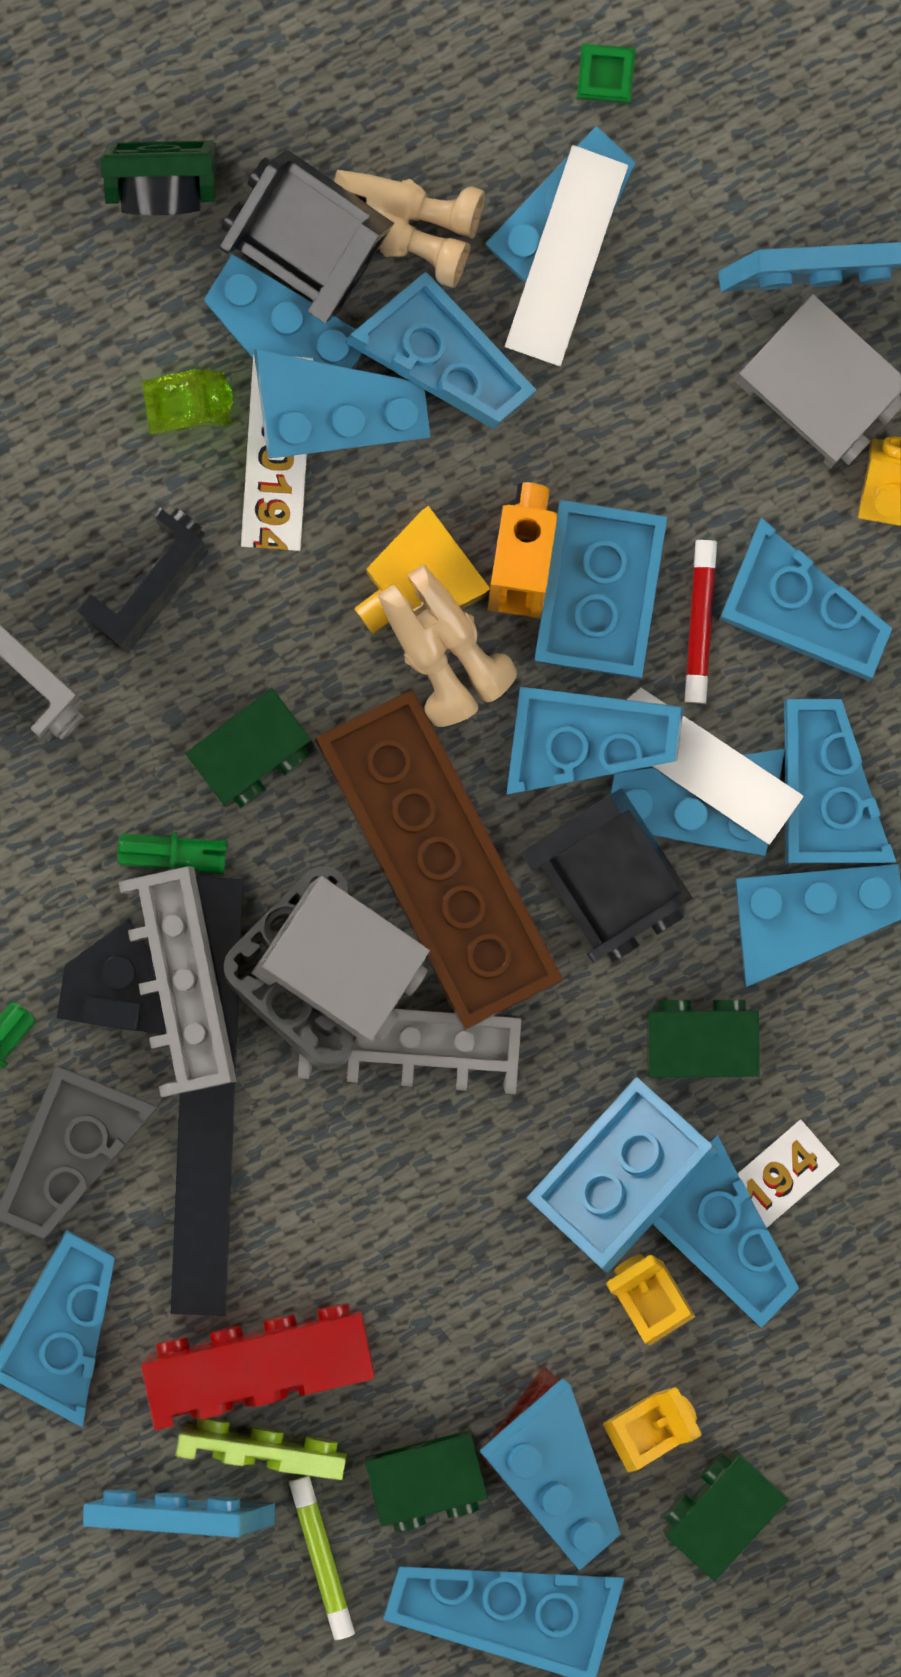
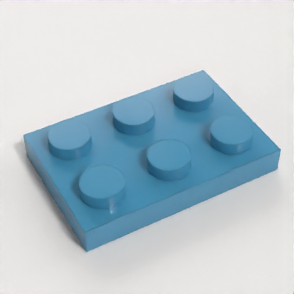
M565 500L559 501L534 663L642 679L667 523L666 516Z
M636 1077L529 1194L527 1199L599 1267L608 1273L716 1155L718 1150Z

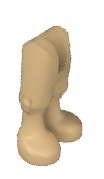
M344 170L336 171L334 182L357 198L366 200V204L395 223L379 248L385 257H404L409 252L427 260L435 267V277L441 285L456 287L470 252V244L453 238H441L421 232L410 225L409 221L422 220L473 239L483 210L484 190L473 186L466 187L456 199L444 201L428 198L426 191L411 179L399 182L369 174Z
M422 564L407 574L409 581L415 589L416 596L422 602L421 605L412 610L413 606L402 596L394 584L379 593L378 598L393 631L405 651V663L418 673L428 675L434 687V692L425 703V713L434 726L445 727L468 719L478 710V704L450 667L445 654L446 650L449 649L457 656L468 673V679L480 699L485 702H493L505 693L516 679L517 669L508 655L497 653L488 656L476 643L477 628L474 623V617L462 611L447 589L425 564Z

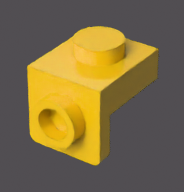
M890 436L884 440L871 439L869 462L859 503L858 518L901 526V437Z
M638 1254L625 1260L615 1268L614 1272L617 1276L606 1283L610 1292L619 1298L644 1343L649 1346L696 1317L664 1262L653 1255L644 1258L642 1254Z
M676 1387L655 1392L603 1423L628 1473L641 1469L679 1444L692 1442L701 1436V1431L696 1424V1412L692 1404L686 1397L681 1395Z

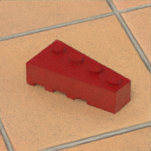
M342 1303L317 1309L318 1319L297 1323L295 1314L264 1320V1331L243 1335L240 1325L209 1332L211 1342L189 1346L188 1337L156 1343L157 1353L148 1355L141 1364L154 1431L174 1426L172 1417L190 1414L191 1418L202 1420L223 1415L222 1413L233 1410L234 1404L244 1402L245 1407H257L288 1398L287 1393L298 1391L299 1395H308L375 1379V1370L362 1310L350 1312L349 1303Z

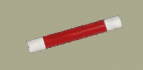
M712 540L695 541L685 703L706 704L717 551V541Z

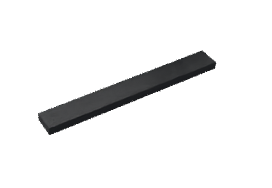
M196 877L236 1075L239 997L226 984L223 966L225 957L230 949L242 938L244 879ZM241 959L236 962L237 965H238V969H239V973H238V976H237L238 979H240V963H241ZM236 1082L182 1093L179 1097L170 1314L226 1316Z

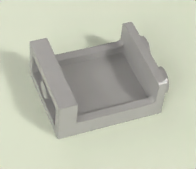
M814 294L807 299L748 363L735 381L750 396L754 393L758 395L825 457L823 462L830 469L840 459L850 465L871 442L863 435L877 419L886 425L901 409V374Z
M0 624V656L50 701L49 709L36 721L31 730L47 742L54 736L64 740L83 720L84 716L78 710L85 702Z
M321 876L309 884L251 974L269 986L275 982L279 983L354 1034L353 1042L362 1047L372 1042L374 1038L381 1042L390 1032L399 1017V1014L393 1011V1008L403 992L411 996L424 979L428 969L421 964L430 950Z

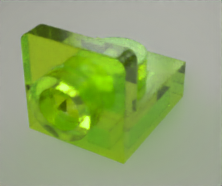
M194 369L142 381L150 435L161 436L203 426L222 427L231 425L230 409L232 408L233 397L230 386L225 381V375L222 371Z

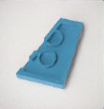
M596 126L577 147L628 165L612 212L613 215L636 162ZM569 155L485 243V247L525 284Z
M901 242L757 250L718 271L720 291L729 292L755 288L775 290L790 287L793 284L810 282L811 287H826L840 284L844 278L859 277L860 284L887 282L892 280V272L901 268Z
M760 518L719 620L857 677L871 681L892 627L843 586L839 587L814 566V562L799 549H794L775 533L776 529L763 518Z
M785 749L743 755L780 779ZM648 768L614 774L610 794L622 788L654 837L766 856L768 847L766 842L657 769Z
M899 864L735 879L745 987L901 920Z
M716 1134L709 1141L718 1150L716 1155L657 1218L653 1225L762 1328L794 1295L799 1287L750 1198L744 1183L733 1166L719 1136Z
M114 1489L103 1491L102 1499L85 1503L83 1511V1526L242 1537L275 1525V1503L240 1502V1498L224 1496L208 1497L207 1501L188 1500L187 1494L159 1493L155 1494V1499H136V1491Z

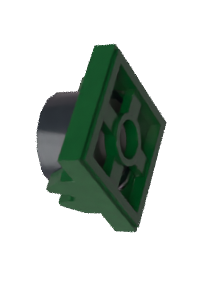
M213 140L110 142L100 158L101 178L104 179L105 204H119V201H121V212L132 215H176L200 211L201 202H215L216 142L213 143Z

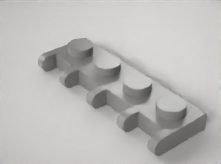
M187 866L119 882L120 894H132L139 891L146 926L128 930L130 942L149 940L156 980L138 985L140 995L159 992L167 1034L149 1038L151 1049L170 1046L177 1081L159 1086L160 1096L167 1097L237 1082L194 867Z
M393 1009V1011L399 1014V1017L387 1036L381 1042L374 1038L372 1042L362 1047L353 1042L351 1055L348 1059L347 1082L358 1083L359 1063L364 1061L403 1064L401 1086L408 1087L413 1085L414 1065L457 1068L456 1090L467 1091L468 1069L506 1072L504 1078L505 1094H516L522 1018L493 1016L464 1031L455 1013ZM314 1012L308 1024L301 1029V1037H303L305 1030L308 1028L318 1038L317 1052L323 1054L324 1051L329 1049L335 1054L340 1051L338 1048L340 1035L334 1032L327 1037L314 1027L315 1019L321 1016ZM299 1053L298 1078L309 1079L312 1064Z

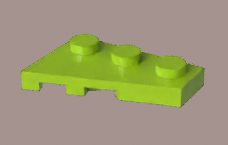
M214 1417L202 1420L197 1418L196 1425L186 1423L179 1435L175 1457L195 1459L196 1449L199 1448L213 1451L212 1457L221 1460L224 1464L238 1466L254 1465L256 1459L267 1461V1468L280 1472L342 1480L347 1453L336 1451L338 1442L334 1440L306 1436L304 1445L283 1441V1431L261 1426H252L250 1435L229 1431V1421Z

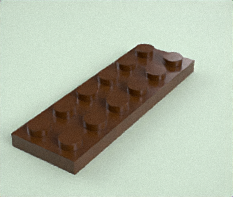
M412 689L317 736L315 742L416 939L430 950L426 958L463 1030L465 1031L562 982V976L414 690Z

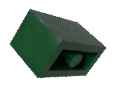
M270 688L187 750L185 755L226 808L233 802H236L239 808L242 809L267 790L261 781L277 769L286 776L308 760L310 756L305 748L311 745L313 741L275 690Z
M658 1000V1011H646L647 1077H760L759 1011H746V1000H713V1011H691V1000Z
M471 1429L365 1457L364 1463L380 1526L393 1524L395 1532L423 1526L426 1524V1515L445 1510L448 1518L474 1513L480 1510L478 1502L488 1499Z
M735 1450L729 1458L722 1452L718 1454L700 1475L706 1482L692 1499L686 1493L681 1495L663 1517L669 1523L663 1530L665 1537L714 1582L789 1500L784 1492L738 1450Z

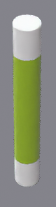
M306 1475L290 1480L288 1482L334 1640H340L355 1634L310 1476Z

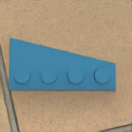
M398 1567L383 1621L562 1676L596 1677L625 1578Z

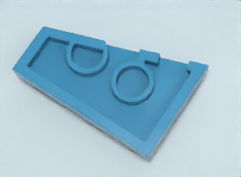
M233 254L204 299L205 304L252 359L254 349L292 357L313 358V361L354 369L363 355L362 352L345 343L349 335L356 330L355 328L335 316L325 324L308 312L312 302Z
M424 272L352 332L345 342L493 430L525 404L536 392L533 385L427 272Z
M254 349L268 458L431 438L425 389L405 379Z
M520 687L507 795L676 762L684 707Z
M842 699L784 700L785 784L804 796L785 822V863H897L891 844L887 842L879 818L881 815L875 797H872L861 765L863 761Z
M66 1229L0 1346V1384L83 1427L88 1392L96 1360L97 1345L103 1323L115 1256Z
M562 1378L484 1446L480 1452L580 1571L620 1536L621 1533L571 1385Z

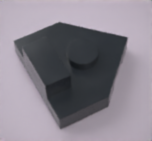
M129 919L123 921L65 964L57 1012L58 1019L132 1031L166 1034L159 992L140 995L138 984L154 981L156 976L151 950L145 941L130 942L128 930L136 928Z

